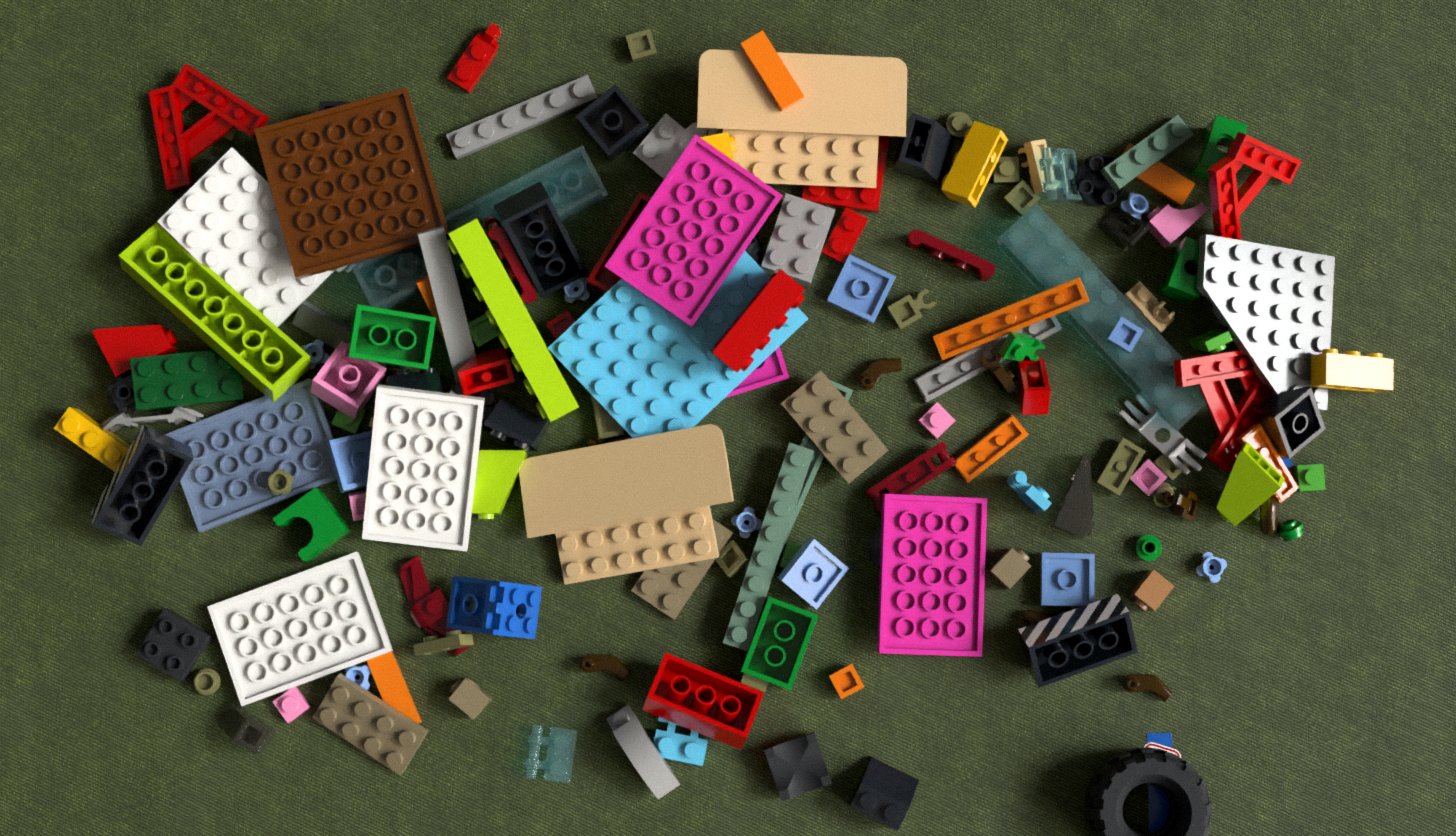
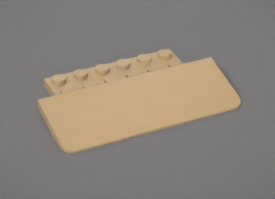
M710 49L701 55L698 75L697 128L722 129V133L729 132V137L735 136L737 152L733 153L734 162H739L740 166L764 183L876 188L879 136L906 137L907 66L899 58L777 52L804 95L802 100L781 112L743 51Z
M707 424L530 457L524 460L519 470L527 538L555 534L565 585L719 557L710 506L733 502L734 498L722 430L716 425Z

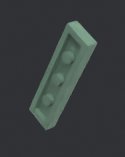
M1177 115L1100 172L1117 192L1190 139L1194 134L1181 117Z

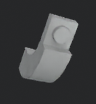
M628 704L606 719L627 757L657 799H660L680 785L670 766L658 752Z

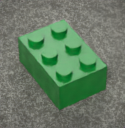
M354 304L345 357L428 370L436 317Z
M768 597L741 672L791 690L819 615Z

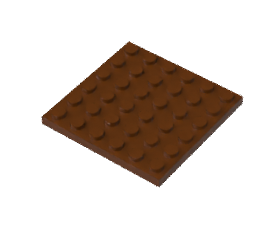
M407 87L254 129L297 280L418 246L420 242L417 232L443 226L446 238L450 237Z

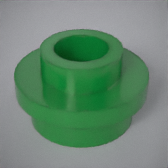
M1289 519L1280 524L1277 533L1284 541H1291L1303 535L1302 528L1304 526L1301 521Z
M1144 535L1137 540L1135 551L1142 560L1152 561L1160 556L1162 544L1157 537ZM1147 543H1151L1153 545V551L1151 553H1148L1145 550V545Z

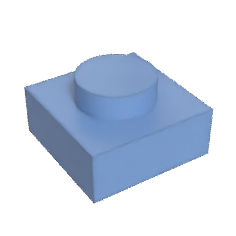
M1121 316L1106 341L1129 354L1144 330Z

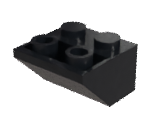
M912 113L906 121V137L900 138L892 170L941 185L954 137L937 121Z
M500 399L484 425L490 429L489 434L504 442H506L507 438L514 440L513 444L516 447L530 452L531 448L538 451L550 421Z

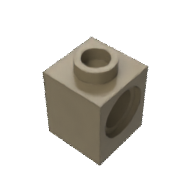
M1009 548L987 572L1005 589H1010L1031 567L1027 562L1029 557L1019 548L1016 550Z
M465 678L464 681L458 679L449 690L452 693L449 700L472 719L477 718L492 699L488 693L470 678Z

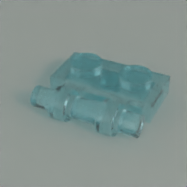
M1049 147L1040 149L1042 159L1039 162L1040 168H1043L1045 180L1042 182L1043 191H1046L1047 201L1056 200L1057 196L1058 201L1073 203L1081 201L1082 197L1076 186L1078 168L1075 150L1064 148L1051 150Z
M533 724L531 735H528L527 743H530L528 758H525L524 767H527L525 778L536 779L537 769H545L543 780L570 784L578 730L551 726L550 736L546 737L542 736L543 726ZM540 745H548L546 761L538 760Z

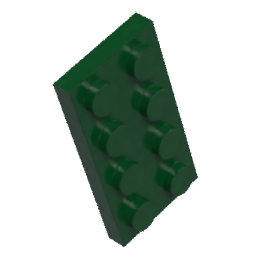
M214 350L129 359L136 411L233 402L244 399L241 374Z

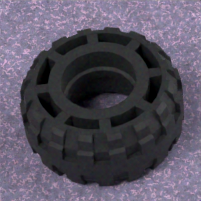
M1150 747L1132 748L1110 757L1092 776L1088 791L1085 793V821L1091 836H1208L1211 828L1209 824L1212 815V803L1209 800L1208 789L1204 780L1201 779L1196 770L1187 761L1161 749ZM1141 784H1152L1159 787L1166 794L1169 801V815L1165 824L1155 833L1148 835L1132 831L1126 825L1122 812L1123 803L1128 793L1134 787Z

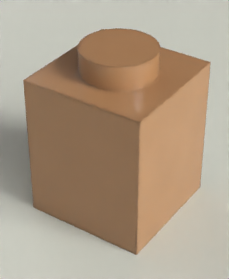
M1154 569L1148 570L1129 595L1134 598L1133 604L1142 611L1146 612L1147 609L1149 611H1156L1174 588V585Z

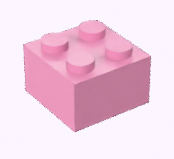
M341 341L313 379L310 392L355 420L375 393L377 386L383 382L387 368L375 361L345 357L347 343Z

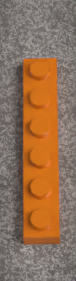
M1078 277L934 335L933 339L942 360H945L1005 336L1010 331L1015 332L1085 304L1090 300L1081 278Z

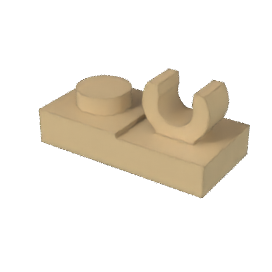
M1041 139L1024 143V148H1020L1018 154L1026 153L1027 162L1022 163L1021 166L1030 168V182L1035 194L1058 189L1046 140Z
M1140 281L1121 298L1155 336L1159 335L1174 320L1175 312L1169 313L1163 307L1166 303L1164 301L1158 302V299Z

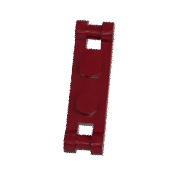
M492 215L486 217L483 223L489 237L498 241V244L494 246L501 260L507 258L510 265L505 268L512 281L518 280L516 288L521 299L525 303L534 302L537 294L499 219Z
M912 230L907 237L906 243L910 249L920 247L929 251V255L937 260L942 261L945 258L953 262L952 266L959 270L966 271L969 269L976 272L978 279L981 281H988L995 273L993 263L923 231Z
M943 441L864 492L867 498H871L875 503L876 507L874 508L878 514L882 512V495L880 491L884 488H887L890 494L909 495L957 463L955 458L950 457L946 451L947 446ZM935 455H937L940 461L942 462V464H940L937 467H935L932 461L930 460V458H932Z

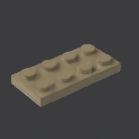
M819 371L781 403V406L847 484L852 482L889 451L822 371Z
M712 519L718 552H720L733 532ZM716 558L645 570L631 591L675 620Z
M341 673L335 678L313 716V719L400 776L406 770L429 731Z

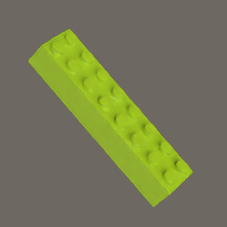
M475 219L448 233L451 239L447 240L451 251L454 255L459 253L463 260V263L460 264L463 273L467 279L472 276L476 284L472 288L479 302L485 300L489 308L485 311L492 325L498 324L501 333L498 334L500 341L505 349L510 347L514 354L511 357L512 363L517 372L523 370L527 377L523 381L529 394H536L539 399L536 406L542 418L548 417L550 422L578 408L575 397L479 220Z
M158 222L118 255L121 268L273 403L311 368L309 354L210 267L200 264Z

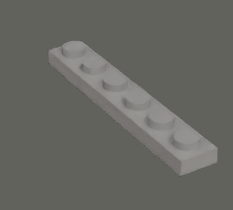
M585 75L450 132L446 136L458 160L593 103L598 97L589 76Z

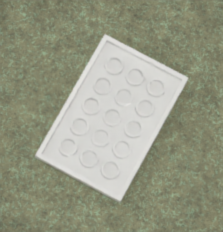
M232 147L157 221L200 264L210 267L277 327L335 271L333 269L298 280L295 278L270 185Z
M386 385L377 386L362 539L458 551L468 550L485 398Z
M354 552L207 606L241 706L251 704L393 651L359 552Z

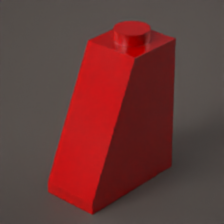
M160 324L103 328L92 331L117 378L122 375H131L130 358L167 355L178 351L175 345L178 342L176 335L172 329H167Z

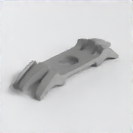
M1140 394L1136 396V400L1148 416L1140 412L1128 400L1124 402L1126 408L1139 424L1123 410L1119 413L1120 416L1165 455L1176 468L1186 475L1190 472L1176 458L1179 456L1180 460L1195 470L1200 471L1202 469L1184 449L1187 448L1189 452L1202 459L1207 454L1194 446L1165 421ZM1159 429L1168 430L1171 435L1170 439L1164 443L1158 442L1155 439L1156 431Z
M176 407L168 415L131 418L126 412H122L105 420L101 427H104L103 431L110 429V432H115L123 426L137 428L138 424L168 421L177 425L185 420L196 423L201 421L200 418L204 417V415L183 407Z

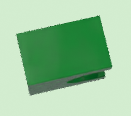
M1216 115L1205 127L1203 137H1206L1198 161L1192 168L1191 176L1209 181L1208 168L1227 156L1230 145L1237 133L1246 134L1248 125ZM1217 143H1224L1227 147V152L1219 151L1216 146Z
M1186 237L1175 246L1172 253L1174 260L1165 281L1161 283L1157 294L1184 305H1189L1200 296V292L1197 289L1199 242ZM1185 264L1193 265L1195 268L1194 275H1189L1185 272Z
M316 487L272 518L277 526L284 528L289 527L298 519H306L311 524L313 529L312 540L298 552L299 557L304 562H311L352 532L323 490Z

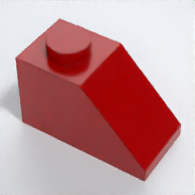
M504 347L478 354L457 370L464 395L515 382L510 360Z
M1024 358L1022 362L1018 361V392L1022 415H1048L1051 389L1044 358H1039L1037 361Z

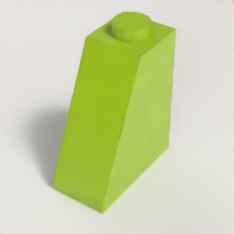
M1248 442L1243 444L1216 507L1219 515L1234 526L1238 525L1281 489L1285 480Z
M479 450L472 504V514L478 515V519L492 520L494 515H501L519 477V470L524 460L527 459V452L525 450Z

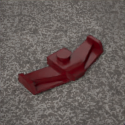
M418 555L398 569V573L411 609L410 616L416 625L422 627L430 636L438 635L439 639L445 638L446 632L456 631L455 629L446 628L449 600L441 588L432 593L421 557ZM471 646L447 652L455 658Z

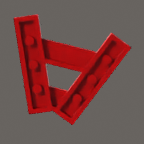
M186 63L172 85L148 91L166 190L173 192L192 187L194 180L190 161L234 127L256 139L254 129L265 126L270 118ZM194 101L211 110L205 117L184 131L181 111Z
M1238 132L1230 145L1227 156L1208 168L1214 236L1241 240L1239 216L1271 177L1291 184L1302 161ZM1243 164L1254 168V171L1237 190L1236 173Z
M1240 349L1174 360L1176 387L1197 384L1213 419L1219 436L1207 457L1222 472H1230L1242 448L1237 438L1251 426L1257 424L1252 410L1267 397L1274 394L1267 384L1262 383L1252 368L1254 364L1247 355L1242 354ZM1238 377L1244 395L1237 406L1234 404L1224 381L1225 379Z

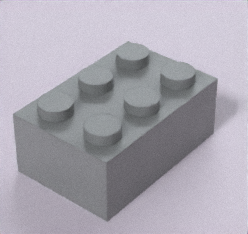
M786 193L761 268L770 275L776 269H782L798 284L809 288L834 217L835 209Z

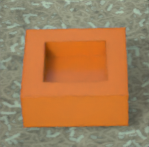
M852 663L829 675L841 700L864 688Z

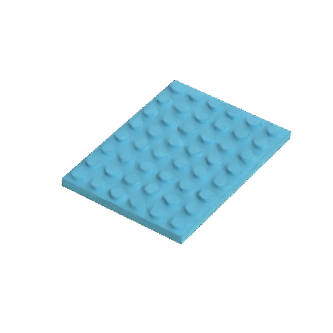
M744 251L692 327L621 278L556 339L548 349L632 438L694 427L808 320V317L798 307L796 309L790 308L785 314L788 317L786 322L779 330L773 329L768 336L771 340L762 351L756 349L751 355L754 360L745 371L740 369L736 373L710 352L716 342L770 278L752 257Z

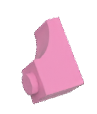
M1202 202L1186 210L1174 209L1169 204L1163 209L1158 206L1147 216L1150 221L1145 225V228L1166 248L1206 213L1208 209Z

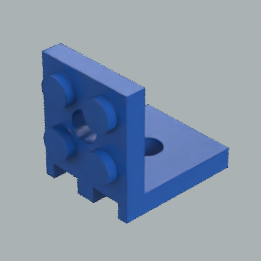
M453 576L446 628L535 639L542 587ZM472 599H474L475 606L474 609L471 611L470 603ZM517 606H518V607H519V611H518V614H517V616H516V608H517Z

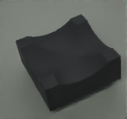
M164 609L139 647L136 655L182 682L186 681L198 658L214 636L184 619L173 610Z
M814 731L764 749L781 801L832 784Z

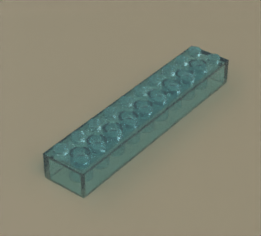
M582 145L445 215V220L450 233L478 219L495 252L498 254L494 246L498 244V241L489 237L483 224L486 217L496 216L511 245H514L493 205L541 181L561 221L604 200L608 197V194ZM420 245L350 265L371 307L389 310L421 294L416 280L428 275ZM449 247L455 274L458 275L463 272L460 267L463 260L459 253L454 255Z
M1037 203L997 239L995 245L1040 293L1075 278H1081L1090 301L1060 314L1137 395L1140 394L1174 429L1179 430L1206 405L1197 384L1176 387L1174 360L1183 359L1180 354ZM1121 316L1144 330L1129 354L1106 341Z

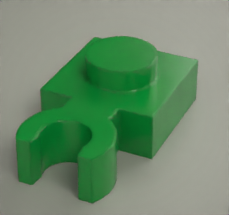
M1010 331L998 353L1003 359L1022 362L1025 356H1028L1030 360L1037 361L1039 357L1035 351L1037 349H1045V345L1039 339H1033L1028 334Z

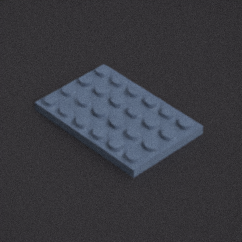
M310 378L292 385L274 403L268 397L263 396L165 434L190 446L192 449L193 460L180 482L199 533L306 493L315 487L318 488L337 481L326 444L329 440L335 438L320 398L310 392L313 379ZM278 469L286 470V473H290L293 476L294 483L291 485L292 489L288 494L275 495L269 489L268 477ZM279 480V485L283 484L282 480Z

